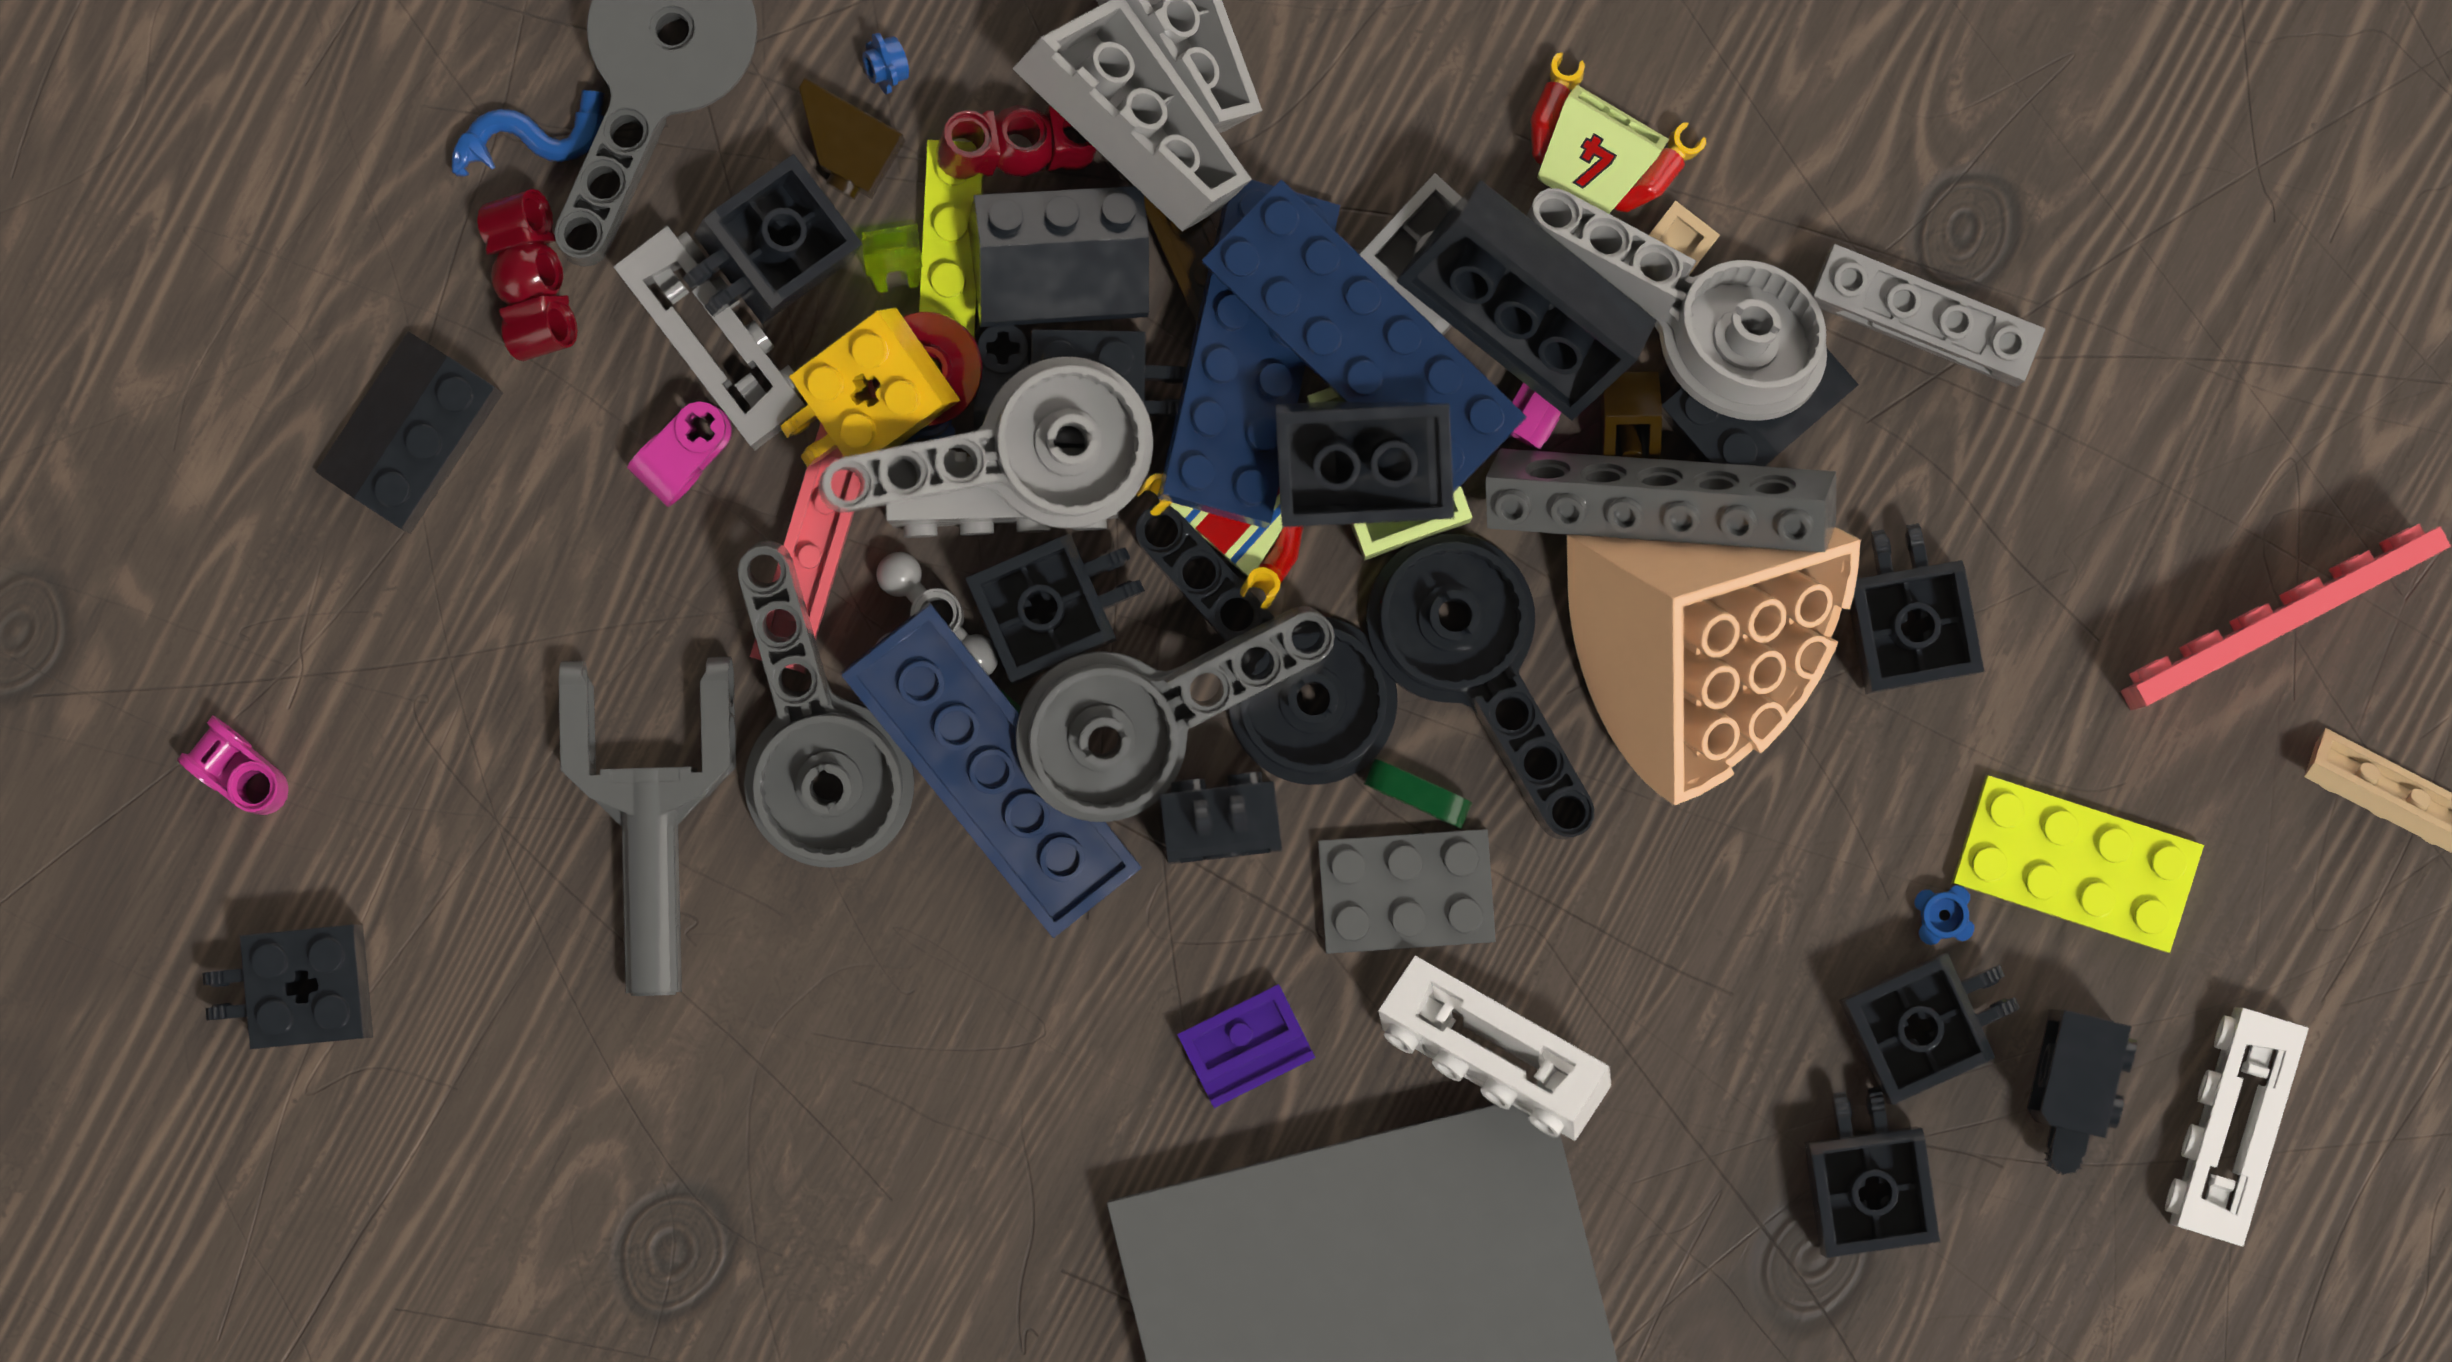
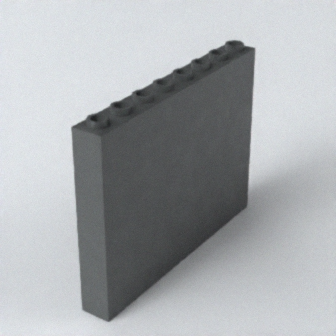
M1490 1104L1108 1200L1107 1205L1146 1362H1618L1561 1135L1552 1137L1542 1132L1530 1122L1529 1114L1513 1105L1509 1109H1504L1495 1104Z

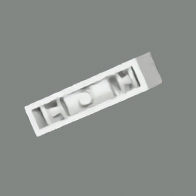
M1414 956L1378 1010L1382 1030L1385 1031L1384 1036L1392 1045L1406 1053L1411 1054L1416 1049L1433 1059V1066L1445 1076L1455 1081H1461L1463 1077L1482 1087L1480 1091L1489 1101L1504 1109H1509L1511 1105L1530 1115L1529 1120L1536 1128L1552 1137H1558L1562 1133L1576 1141L1611 1087L1608 1065L1417 956ZM1452 1012L1464 1018L1463 1026L1537 1068L1538 1071L1534 1077L1537 1079L1538 1086L1527 1081L1525 1071L1452 1030L1451 1028L1456 1022Z
M2234 1007L2231 1017L2226 1015L2222 1017L2214 1041V1048L2221 1049L2215 1071L2208 1069L2205 1072L2198 1093V1102L2205 1104L2198 1126L2194 1124L2189 1126L2182 1146L2181 1156L2189 1158L2183 1179L2175 1178L2167 1195L2165 1211L2172 1213L2169 1224L2244 1246L2309 1029L2308 1027L2239 1007ZM2246 1045H2249L2250 1049L2247 1060L2243 1062L2241 1072L2260 1078L2268 1077L2266 1086L2258 1085L2234 1163L2232 1173L2239 1175L2235 1187L2236 1181L2210 1174L2207 1181L2209 1187L2205 1199H2202L2201 1195L2210 1166L2217 1167L2243 1082V1078L2237 1077ZM2274 1049L2276 1050V1054L2270 1070L2268 1068V1065ZM2235 1187V1191L2228 1211L2226 1210L2230 1192L2233 1191Z

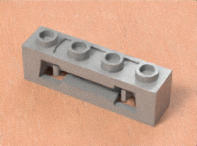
M666 226L616 264L614 268L754 450H757L782 431L780 427L784 422L805 407V404L800 399L802 397L801 393L789 378L794 371L789 365L779 371L769 359L766 353L773 349L774 345L754 320L746 327L732 310L740 303L739 300L716 316L710 314L751 369L758 366L773 386L766 393L751 373L734 384L752 407L746 414L727 390L732 383L678 312L673 307L666 310L648 287L656 282L672 304H675L687 295L689 291L675 275L674 271L682 267L688 273L706 259L705 255L686 231L676 237L671 229ZM719 276L712 282L708 280L701 286H697L692 292L705 308L709 299L718 291L726 289L728 285Z
M1836 244L1828 251L1811 293L1822 310L2014 387H2018L2026 380L2046 328Z

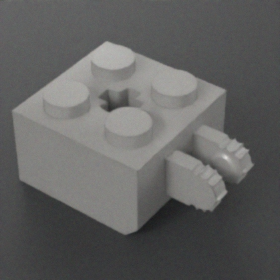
M1434 173L1359 255L1444 335L1452 325L1396 282L1401 272L1445 215L1462 198Z

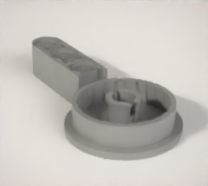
M1546 189L1534 198L1526 215L1529 219L1657 320L1654 326L1660 335L1665 361L1677 382L1698 402L1720 414L1753 421L1782 417L1798 409L1812 396L1823 377L1826 367V325L1822 311L1813 295L1792 275L1766 263L1736 260L1718 264L1700 275L1691 277L1689 274L1696 260L1573 194L1561 189Z
M1050 358L1034 363L1010 378L994 397L982 426L976 432L839 459L822 472L818 481V493L822 502L829 509L837 512H853L974 487H987L996 491L1011 508L1029 520L1056 528L1085 527L1116 514L1139 491L1147 476L1152 459V427L1141 398L1134 388L1114 370L1085 358ZM1062 426L1075 427L1082 433L1084 448L1078 456L1065 455L1058 447H1054V439H1056L1057 432ZM961 448L970 454L973 461V469L968 477L955 478L946 471L944 456L949 449ZM905 459L914 465L917 471V480L912 488L901 490L890 483L887 469L891 461ZM849 470L858 476L861 482V491L856 499L844 501L833 493L831 479L835 472Z

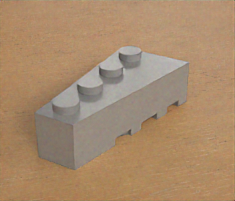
M1110 0L1041 37L1013 67V70L1181 231L1222 209L1252 180L1126 0Z
M1096 0V1L1098 2L1099 6H1101L1102 4H1104V3H1106V2H1108V1H1110V0ZM1126 0L1219 133L1227 131L1262 111L1222 0Z
M1084 447L1058 449L1065 455L1078 456ZM948 450L944 456V467L951 476L966 478L971 474L973 461L971 457H967L965 452ZM895 459L888 466L887 476L894 487L908 490L916 483L917 471L910 461ZM974 487L886 505L887 521L893 528H903L904 538L938 536V526H960V535L994 534V524L1016 523L1017 533L1051 531L1050 526L1039 524L1019 514L996 491L987 487ZM1118 512L1107 519H1118ZM1107 519L1093 525L1073 528V530L1107 529Z

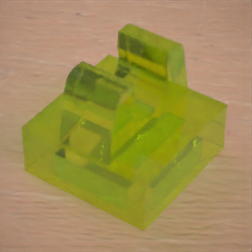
M917 224L862 232L867 276L871 275L877 291L881 293L888 292L887 274L895 271H904L907 274L910 288L919 285L920 267H923Z

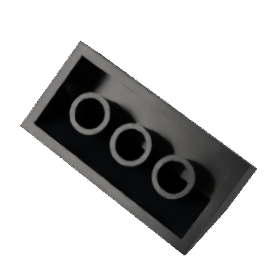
M1481 179L1449 210L1396 281L1571 421L1638 360L1657 321Z

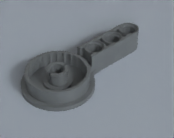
M592 0L587 22L588 43L596 67L610 88L611 100L556 224L554 232L556 243L568 261L577 266L588 267L596 265L607 255L665 127L666 118L673 114L702 109L715 103L729 93L744 76L753 58L757 43V18L752 0ZM680 18L685 21L689 27V33L682 43L671 46L659 40L660 31L666 24L678 22ZM626 123L638 124L644 131L642 139L638 144L633 147L624 148L614 143V134L620 126ZM603 174H612L620 179L618 192L608 199H599L591 194L592 183ZM579 225H590L597 229V239L593 246L587 250H575L568 245L569 234Z
M771 540L760 541L752 545L741 558L738 566V577L777 713L757 738L747 761L744 783L747 805L751 817L762 835L771 845L786 856L798 862L817 867L833 868L853 865L874 856L884 849L903 827L914 796L915 779L913 765L866 706L840 698L832 691L823 668L793 559L789 551L780 543ZM762 554L774 557L780 565V578L772 583H764L757 580L751 572L752 558ZM775 609H783L790 612L796 620L797 628L795 633L789 637L775 636L767 627V614ZM790 664H800L806 667L812 676L811 687L805 691L796 692L790 690L782 680L783 668ZM826 770V773L834 774L841 780L844 792L840 797L827 800L821 798L815 792L813 779L819 772Z
M1295 607L1169 671L1156 670L1128 655L1106 651L1083 653L1063 660L1050 668L1035 682L1021 706L1016 726V748L1022 770L1036 793L1046 803L1065 815L1091 822H1111L1134 816L1157 802L1161 798L1160 794H1165L1170 788L1171 782H1174L1185 756L1189 728L1322 660L1329 654L1334 644L1335 635L1332 625L1320 612L1311 607ZM1305 620L1317 622L1320 629L1317 642L1305 649L1295 647L1291 639L1295 626ZM1256 646L1264 647L1268 650L1270 656L1266 669L1256 675L1242 672L1241 658L1243 654L1250 648ZM1203 673L1216 675L1219 680V689L1214 697L1206 701H1197L1191 698L1190 685L1195 677ZM1101 726H1110L1116 729L1118 733V742L1115 747L1103 754L1091 751L1088 748V739L1092 731Z

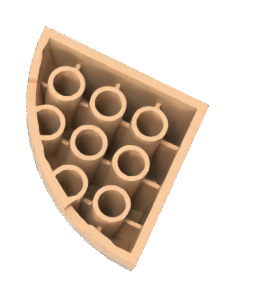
M1834 527L1826 552L1567 535L1569 612L1576 652L1585 682L1597 712L1615 745L1634 771L1656 793L1673 805L1705 793L1733 776L1734 772L1731 767L1740 762L1753 749L1762 753L1789 725L1818 684L1837 647L1838 641L1833 639L1832 635L1842 608L1850 609L1859 567L1860 539Z

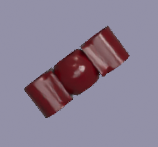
M1015 105L1003 109L996 116H994L993 110H987L981 114L968 110L955 113L948 119L936 148V160L945 174L956 179H968L978 173L993 176L996 167L1005 174L1025 177L1038 172L1045 165L1047 171H1054L1058 168L1069 171L1084 169L1092 162L1097 149L1088 141L1085 143H1075L1065 136L1064 131L1077 130L1052 106H1048L1045 114H1043L1035 107ZM1009 135H1022L1031 142L1032 146L1027 148L1019 147L1009 139ZM958 138L967 139L976 146L977 150L972 152L963 151L954 144L953 140Z
M529 189L483 204L478 211V229L486 244V255H498L492 266L491 278L498 297L509 305L499 309V313L503 319L501 327L502 338L510 355L516 360L526 361L573 346L577 339V322L574 313L569 307L568 295L557 296L563 284V267L556 252L546 245L556 241L555 235L552 232L553 214L547 199L538 190Z

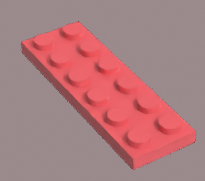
M2420 523L2411 528L2408 527L2379 542L2383 551L2382 554L2373 558L2370 550H2367L2330 568L2329 571L2333 579L2325 584L2322 583L2318 576L2280 594L2279 597L2283 606L2272 610L2269 603H2266L2229 621L2233 632L2224 637L2221 636L2217 629L2179 647L2183 655L2182 659L2171 663L2168 656H2165L2131 672L2129 676L2134 684L2121 690L2130 710L2146 707L2451 547L2441 526L2424 532Z

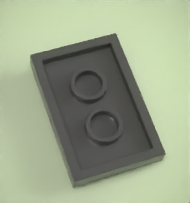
M1488 829L1318 841L1326 954L1496 942Z

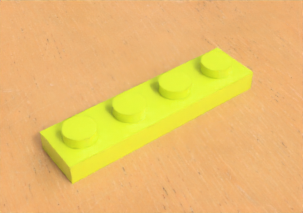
M927 140L919 312H935L949 316L963 325L975 340L977 298L968 222L974 195H982L983 174L978 173L968 179H956L945 174L936 160V148L939 140ZM953 141L963 151L972 152L977 150L972 142ZM931 357L936 366L940 367L939 362L935 358Z

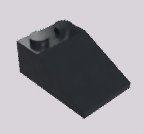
M1827 349L1825 371L1816 390L1802 406L1782 417L1753 421L1732 418L1709 409L1681 388L1662 404V418L1701 462L1766 466L1859 384Z
M1314 402L1275 404L1282 527L1454 519L1449 403Z

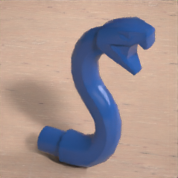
M582 90L579 112H575L574 128L567 138L561 140L549 137L531 118L518 111L498 109L486 112L474 120L467 132L460 136L452 153V173L456 176H468L469 172L466 168L473 162H484L490 169H495L486 143L491 135L501 131L516 135L533 153L546 160L563 162L581 157L589 152L604 119V116L601 115L604 93Z

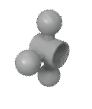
M893 552L885 556L880 561L876 572L877 581L881 589L891 596H906L913 603L911 616L927 603L934 600L948 602L953 609V619L949 627L985 672L990 675L998 664L999 654L993 641L988 637L980 634L969 635L962 628L964 611L956 597L943 589L927 590L920 583L922 576L921 567L918 561L910 554ZM887 633V634L883 635V636L877 641V643H878L879 641H881L884 637H886V636H887L888 634H890V633Z

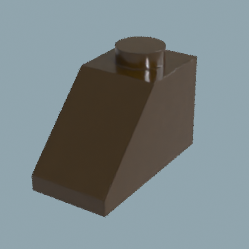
M804 78L799 89L819 164L822 170L830 175L826 184L853 200L856 199L859 192L873 199L906 142L903 134Z
M1624 372L1601 394V455L1660 459L1662 405L1659 373Z

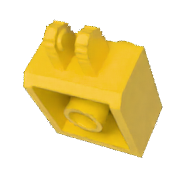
M898 309L878 310L789 376L808 405L784 422L780 428L786 437L789 438L790 436L800 434L812 422L819 419L828 434L809 445L804 453L801 454L802 460L809 467L836 448H839L844 457L896 448L961 400ZM878 379L881 384L875 392L877 398H872L868 391L869 380Z

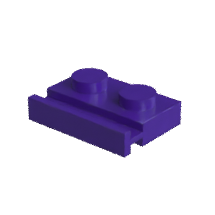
M1279 984L1177 1034L1213 1108L1315 1058Z

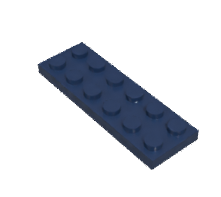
M1282 179L1202 259V264L1345 402L1449 403L1453 494L1527 418L1521 410Z
M1251 180L1222 208L1214 247L1274 186ZM1296 193L1335 231L1341 205ZM1209 270L1157 499L1167 500L1189 508L1266 528L1271 524L1279 489L1275 404H1294L1298 402L1306 364Z
M930 602L840 672L844 680L1052 938H1055L1142 869L1139 862L1106 822L1084 821L1065 815L1046 803L1032 788L1022 770L1017 754L1016 726L1019 713Z

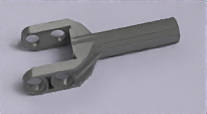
M731 656L708 657L706 672L700 681L702 772H697V768L693 767L600 769V775H596L594 686L588 678L585 660L562 661L560 663L559 720L561 771L622 826L625 993H631V996L676 995V992H682L678 825L704 798L710 796L736 768L735 687Z

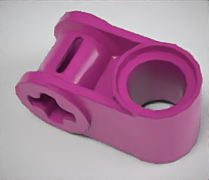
M700 401L690 403L681 409L660 433L655 435L639 450L629 462L627 469L667 507H670L695 484L703 470L727 446L732 435L731 421L723 410L710 403ZM698 416L705 420L712 418V416L715 419L710 425L715 435L709 441L701 437L695 441L693 439L697 429L692 423Z
M212 716L207 722L209 726L208 731L189 754L182 753L177 761L201 782L218 791L236 807L246 812L268 815L279 810L288 797L289 786L286 777L274 765L252 749V745L240 734L217 717ZM264 773L269 779L270 792L262 802L253 804L247 797L246 785L251 777Z

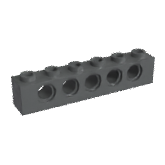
M1499 449L1486 476L1487 528L1826 552L1836 525V471Z

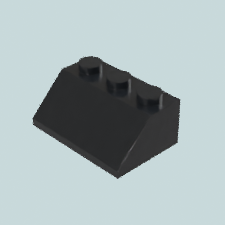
M1135 186L974 195L968 230L980 327L1148 317L1149 232L1144 194Z
M408 331L315 472L401 530L411 534L503 393Z

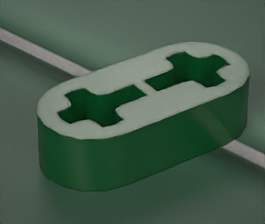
M1374 759L1364 781L1365 786L1460 829L1473 804L1459 795L1378 759Z

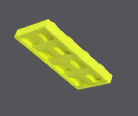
M1987 775L1982 785L1952 884L2165 953H2170L2204 845Z

